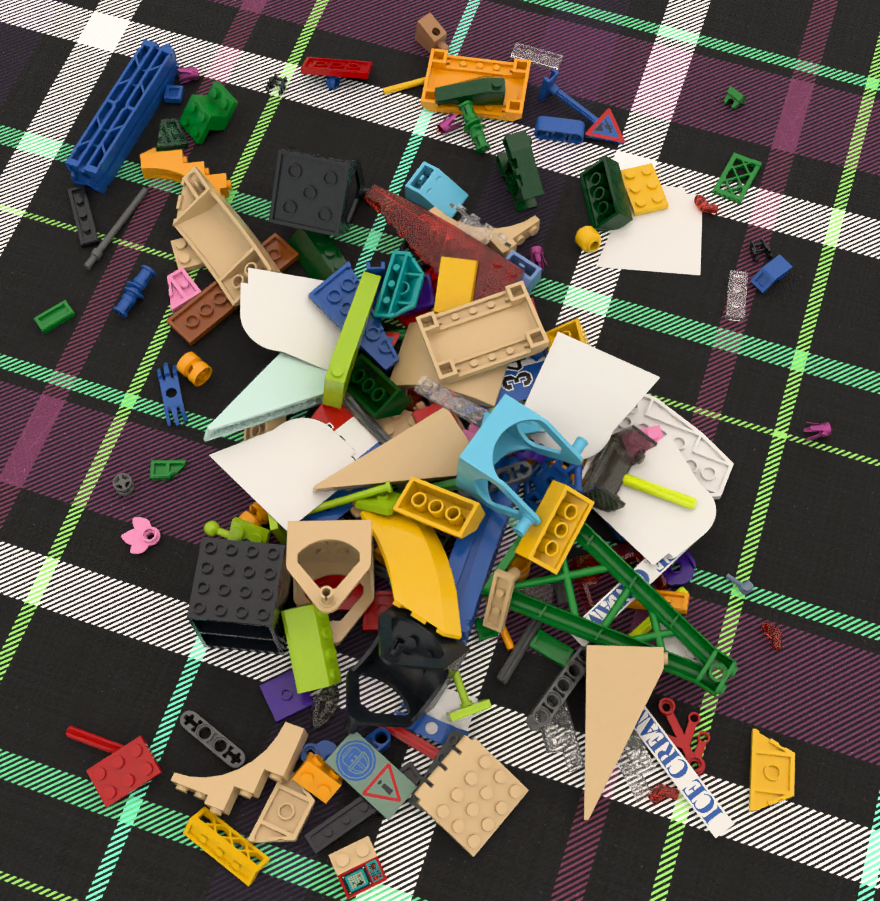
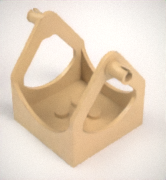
M371 520L288 521L286 568L293 577V598L296 606L310 603L305 597L306 594L320 612L326 614L333 613L341 606L358 583L364 587V594L340 621H330L335 646H338L374 602L375 555ZM328 575L346 576L335 589H332L330 586H323L320 589L314 582L316 579Z

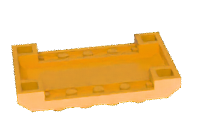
M432 48L421 97V106L428 111L449 114L452 112L451 114L463 115L458 109L459 104H435V88L481 76H502L505 78L506 91L503 105H473L474 112L477 114V117L505 121L521 119L531 60L514 58V62L455 56L448 55V50Z

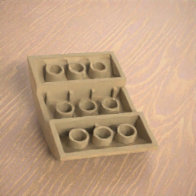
M413 322L408 325L398 354L399 361L393 368L390 380L403 392L423 395L424 392L457 398L458 402L495 408L508 364L451 384L440 383L417 322Z

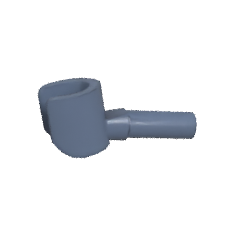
M729 573L726 575L727 579L738 586L743 595L753 591L752 588L754 586L749 580L742 583Z

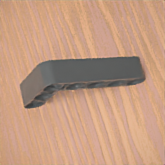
M587 646L580 647L569 658L526 718V724L529 729L539 731L546 726L581 677L584 676L586 678ZM558 685H560L564 691H561ZM547 700L552 703L553 707L547 703ZM535 715L539 716L542 722H539Z

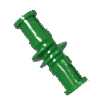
M467 100L458 106L466 123L463 130L466 134H471V139L476 146V153H484L490 149V144L487 143L483 132L486 125L480 124L483 122V119L477 117L472 107L473 102Z

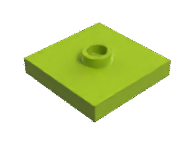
M387 491L360 499L355 502V508L390 516L395 512L393 507L402 493H388Z

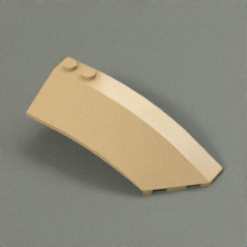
M194 166L182 178V193L178 196L176 206L178 210L177 218L173 220L172 226L178 230L196 252L231 304L236 307L240 305L241 282L248 283V268L281 273V271L237 212L201 171Z

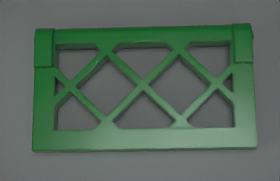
M733 153L712 193L741 204L762 163ZM735 161L742 163L741 165L733 166ZM748 166L754 167L751 173L747 168ZM744 168L746 174L738 176L736 170ZM729 171H732L735 177L726 179ZM748 177L749 179L746 184L742 185L740 179ZM737 180L739 187L731 189L728 182ZM722 184H725L728 190L720 189ZM741 190L739 196L733 194V192Z

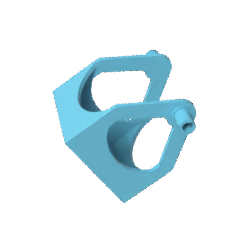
M504 394L459 456L456 486L495 512L519 520L513 531L517 535L524 537L530 526H538L541 523V519L504 481L499 479L494 469L495 464L512 452L532 450L540 455L574 465H581L583 458L580 454L588 445V442L583 437L578 436L573 445H571L548 420L507 394ZM535 421L562 450L532 442L523 433L519 423ZM488 481L495 484L519 510L491 501L488 492Z

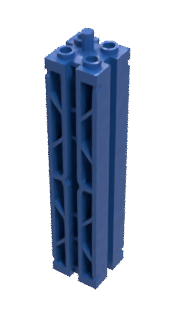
M143 40L141 47L138 48L70 153L71 156L65 161L68 171L72 172L70 176L74 184L85 185V187L90 186L92 190L105 194L107 186H110L163 101L166 85H173L175 78L180 73L178 71L179 65L176 61L175 50L172 49L170 44L166 43L165 46L162 45L160 48L154 41Z
M504 456L495 464L494 469L496 470L522 461L526 462V460H520L513 456H510V458ZM520 468L519 473H522L524 475L525 470L523 468ZM512 470L513 479H516V474H514V470ZM502 473L499 475V479L507 482L510 476L507 473ZM520 483L509 486L518 495ZM500 489L489 493L491 501L510 508L514 507V503ZM471 498V500L481 504L485 516L475 532L462 539L456 538L449 558V565L457 591L462 634L460 641L467 645L469 634L472 631L483 598L481 591L490 578L510 519L509 516L495 512L475 498Z

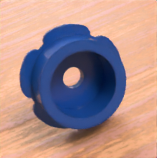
M327 76L326 85L328 89L336 90L340 85V77Z

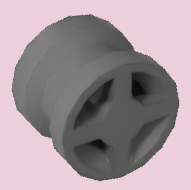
M120 473L114 477L113 486L120 496L126 497L134 492L135 484L128 474Z

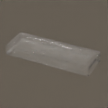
M516 42L511 53V59L531 60L532 65L550 70L555 68L558 71L563 55Z
M730 270L726 320L741 322L745 320L748 272Z

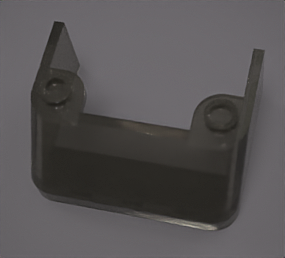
M634 425L611 435L606 446L595 455L582 479V488L584 490L581 494L594 501L593 507L609 513L623 508L626 503L620 500V496L617 495L623 484V477L625 474H628L632 466L643 462L646 450L657 446L658 443Z

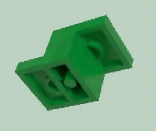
M214 81L207 95H191L179 123L197 144H203L209 130L226 129L239 102L219 81Z

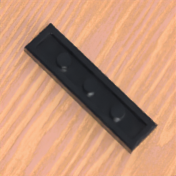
M85 185L67 189L82 248L100 244Z

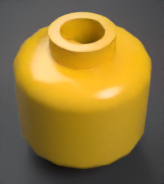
M584 226L577 231L575 242L584 252H594L600 247L602 238L592 226Z

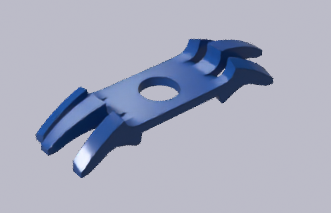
M165 362V379L162 377L160 368L157 369L163 397L167 425L171 426L169 410H171L176 426H180L178 408L181 410L185 423L188 422L182 400L177 365H173L174 377L171 378L168 363ZM170 389L177 391L176 396L172 398L167 397L166 393Z
M403 702L401 706L407 710V707ZM398 710L394 712L396 715H407ZM427 714L411 727L405 728L441 745H444L452 730H456L466 736L469 734L466 730L459 729ZM430 722L435 723L438 727L437 732L434 734H428L425 730L426 725Z

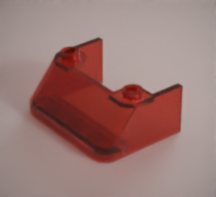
M629 542L611 546L628 564L636 561L640 564L645 559ZM587 553L575 557L571 562L570 568L571 571L601 564ZM664 573L654 580L657 590H665L667 581ZM600 574L574 579L586 613L594 607L588 587L598 583Z

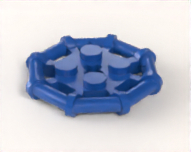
M546 456L544 463L536 462L534 464L530 479L524 481V498L522 500L535 512L538 505L534 500L538 498L542 501L552 480L566 484L577 492L583 493V464L574 465L568 463L570 466L564 469L562 467L564 461ZM555 461L552 466H548L549 462ZM572 474H574V485H572L573 481L570 478ZM532 483L535 485V490L533 489V492H531Z

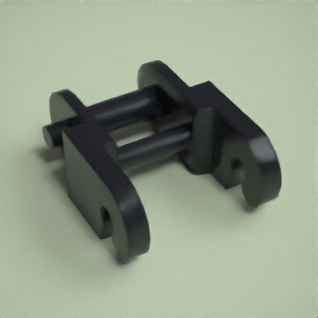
M275 73L269 79L265 88L266 91L269 92L274 85L281 86L279 95L282 96L286 89V82H288L287 77L281 78Z
M760 239L758 243L750 242V254L755 263L758 262V257L756 258L757 252L764 251L769 259L773 258V255L770 254L771 249L763 239ZM761 246L762 249L756 250L755 247Z

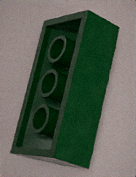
M604 156L579 174L591 226L597 232L620 229L633 220L619 162Z
M298 228L287 242L299 253L298 262L309 278L325 281L347 263L327 234Z
M362 353L356 358L346 391L376 420L400 415L413 400Z

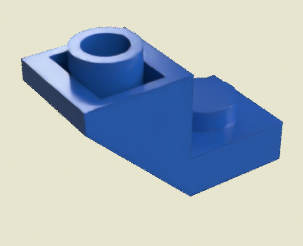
M778 255L763 266L750 281L762 293H765L777 280H781L793 266L782 255Z

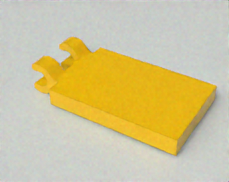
M441 256L434 312L441 313L473 302L478 261Z

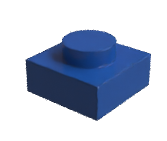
M166 85L165 103L182 104L184 87Z

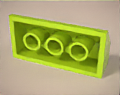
M306 603L281 611L297 693L317 690L342 682L328 614L320 612L313 603Z

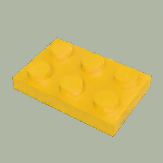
M652 163L621 170L627 198L634 216L668 209V201Z

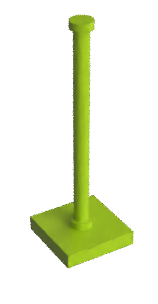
M386 481L385 484L322 502L307 515L387 491L391 493L393 492L390 481ZM268 513L271 532L282 545H285L287 543V531Z
M458 669L453 680L461 704L460 708L446 713L448 721L451 722L492 707L489 699H482L474 703L472 700H469Z

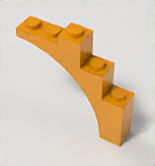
M182 149L140 154L141 170L145 179L160 178L181 183L182 178L196 166L225 199L230 198L229 190H232L231 180H227L226 173L210 175L209 168L205 167L204 161L188 163L187 156L183 155Z

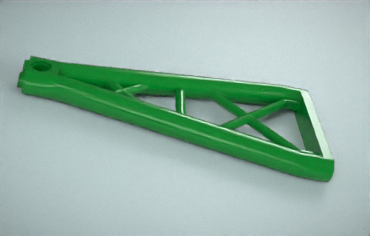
M585 522L575 540L601 565L569 571L566 557L561 566V573L557 575L553 574L515 582L509 610L597 645L664 647V652H668V665H664L663 671L696 684L714 697L717 694L722 696L728 686L725 684L727 678H733L739 669L736 666L737 661L716 649ZM518 535L495 571L497 569L505 572L508 571L519 555L515 553V550L522 539L521 536ZM494 572L481 591L488 598ZM609 572L624 587L601 624L579 616L571 579ZM563 581L570 612L515 590ZM630 594L648 610L653 632L629 636L609 628ZM660 623L666 628V630H661ZM675 636L702 664L667 651L663 639ZM655 640L656 646L647 642ZM712 669H720L722 678H714Z

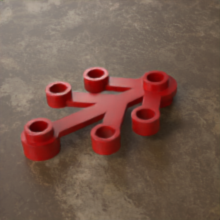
M663 698L658 704V711L661 715L666 716L675 737L667 735L677 748L682 749L685 755L684 758L689 764L692 762L697 764L698 768L693 770L699 776L705 770V762L702 759L706 744L710 741V735L706 731H701L697 735L696 740L698 744L693 753L690 743L696 725L701 720L700 715L696 712L688 715V725L685 733H683L673 713L675 710L674 701L670 698ZM667 705L669 711H664L662 706ZM695 716L697 722H692L690 717ZM700 735H705L707 741H701Z

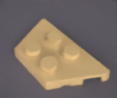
M292 772L288 782L281 779V782L276 783L248 838L250 843L297 841L316 802L304 787L292 779L294 772Z

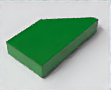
M151 460L150 480H171L188 465L187 460Z

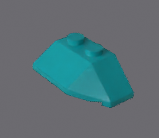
M393 250L374 311V317L392 319L416 308L425 274L410 252Z

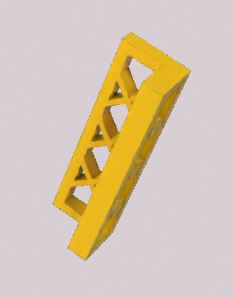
M205 806L189 819L183 832L185 836L247 886L254 882L258 872L271 859L222 819L209 812V809ZM204 815L211 823H204L200 818ZM217 830H223L227 836H220ZM233 843L240 844L244 850L235 848ZM250 856L257 857L261 862L258 865L250 860Z

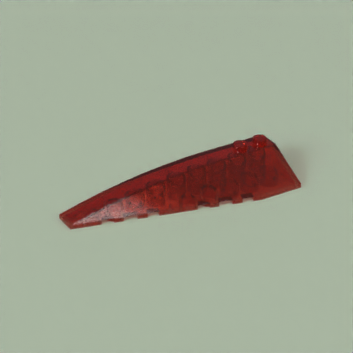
M376 184L364 195V199L379 214L381 213L384 216L385 221L397 230L398 235L408 242L407 244L415 253L434 269L433 272L437 276H439L441 256L478 261L473 301L505 291V286L523 280L525 272L523 269L466 232L417 204Z

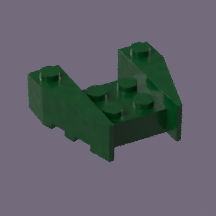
M522 130L504 137L503 145L506 152L497 154L495 159L503 181H507L508 186L506 188L508 193L512 195L513 204L517 212L537 207L535 197L544 195L531 147L532 139L530 135H527L526 130Z

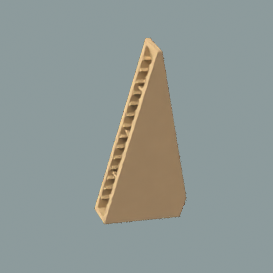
M445 406L316 484L313 491L326 492L376 487L385 484L386 481H390L391 485L408 484L412 476L426 482L457 478L459 456L469 444V440Z
M587 645L584 820H589L664 669V665H668V652H664V647Z

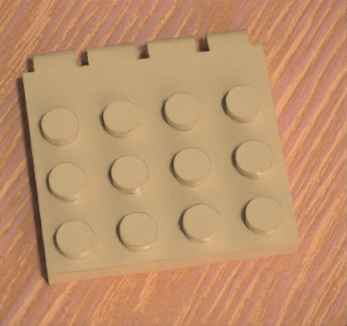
M464 735L455 746L460 751L459 754L452 749L441 762L446 769L443 770L440 766H437L427 778L432 785L429 787L424 782L414 795L419 799L416 803L474 857L529 790L476 738L472 737L470 739Z

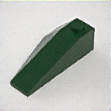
M481 76L436 87L435 104H461L464 101L471 100L473 105H503L506 92L505 78L502 76Z

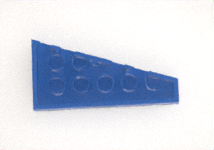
M349 261L308 294V297L341 330L359 285V280L354 274ZM372 307L360 349L386 373L399 361V357L387 338L382 324L373 316L374 309Z

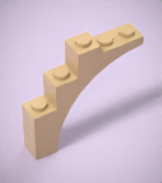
M436 206L421 215L423 228L436 239L438 244L447 253L457 250L462 244L475 258L485 254L490 249L501 262L512 250H517V245H521L529 236H534L539 231L540 219L535 215L524 222L508 227L479 228L455 221L441 212Z
M285 722L270 746L256 759L240 769L212 777H189L174 773L171 781L176 785L175 789L183 793H187L189 790L195 793V797L204 800V803L210 808L209 812L221 816L222 813L229 816L238 794L247 799H251L252 796L259 799L268 776L277 782H281V779L289 781L309 734L304 728Z

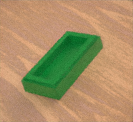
M64 300L36 316L34 320L45 334L76 315L67 301Z
M541 629L538 630L529 645V648L562 668L574 653L573 648Z

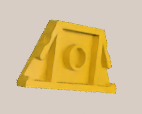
M757 729L751 730L749 812L757 811L794 796L795 753L788 748L781 747L772 738L769 739L760 734Z

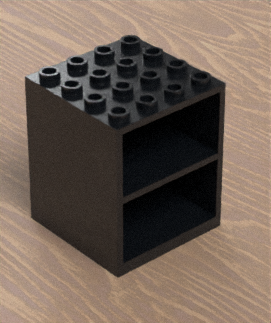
M202 537L187 619L204 647L284 655L286 634L281 611L290 609L293 601V577L286 568L287 549L285 545Z

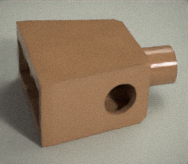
M431 13L417 21L415 40L430 54L432 48L450 50V47L445 43L446 31Z

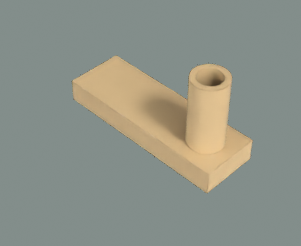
M512 567L507 572L497 569L494 572L483 626L500 633L504 630L515 581L521 575L518 568Z

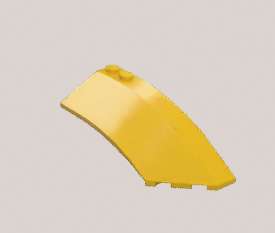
M361 511L359 515L363 520H371L372 534L386 564L394 597L392 604L398 608L409 609L412 611L411 616L423 624L429 622L437 627L436 632L440 635L460 640L462 634L454 578L447 555L433 527L397 512L386 516Z

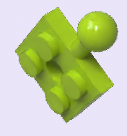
M237 517L232 519L230 531L220 528L216 521H208L204 526V531L208 536L219 535L228 540L244 541V538H247L250 542L268 543L271 530Z

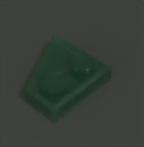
M178 119L161 120L156 151L188 148L189 142Z

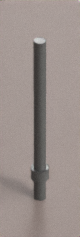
M143 187L99 246L92 250L91 256L83 265L86 269L90 270L96 260H100L103 256V251L149 192L147 188Z

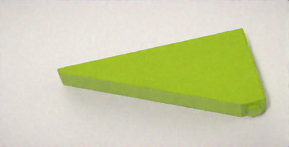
M363 271L325 376L322 402L324 405L341 409L381 280L379 275Z

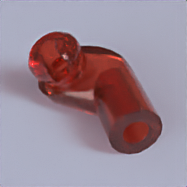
M702 195L695 196L694 203L700 212L717 214L718 205L709 204Z
M764 622L761 628L772 640V650H782L781 630L772 622Z
M660 784L649 791L648 798L652 803H658L665 797L677 801L680 790Z

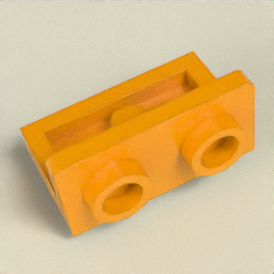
M309 752L305 762L292 777L294 781L325 804L341 787L343 778L327 765L320 755L313 754L312 752Z

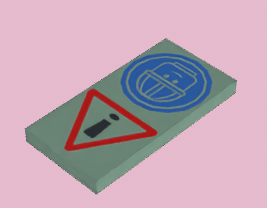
M357 731L354 734H349L325 761L327 765L387 820L395 814L417 788L415 784Z

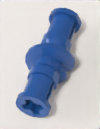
M142 265L141 271L133 279V282L127 281L125 283L126 287L123 290L126 293L123 294L118 305L113 307V310L121 317L127 318V313L134 306L137 298L144 299L141 292L147 287L148 282L152 276L156 275V272L150 267Z

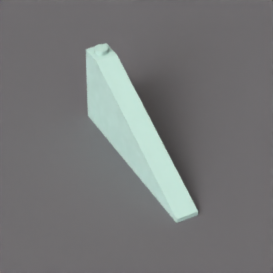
M281 352L207 427L203 438L204 441L219 438L322 404L327 370Z

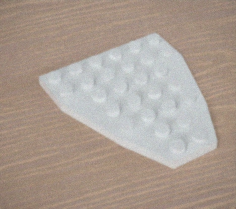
M645 394L616 427L606 446L600 452L587 459L582 471V483L595 488L600 487L630 463L622 439V433L660 425L663 437L668 433L670 434L698 482L711 494L713 499H720L734 463L696 427L658 398Z

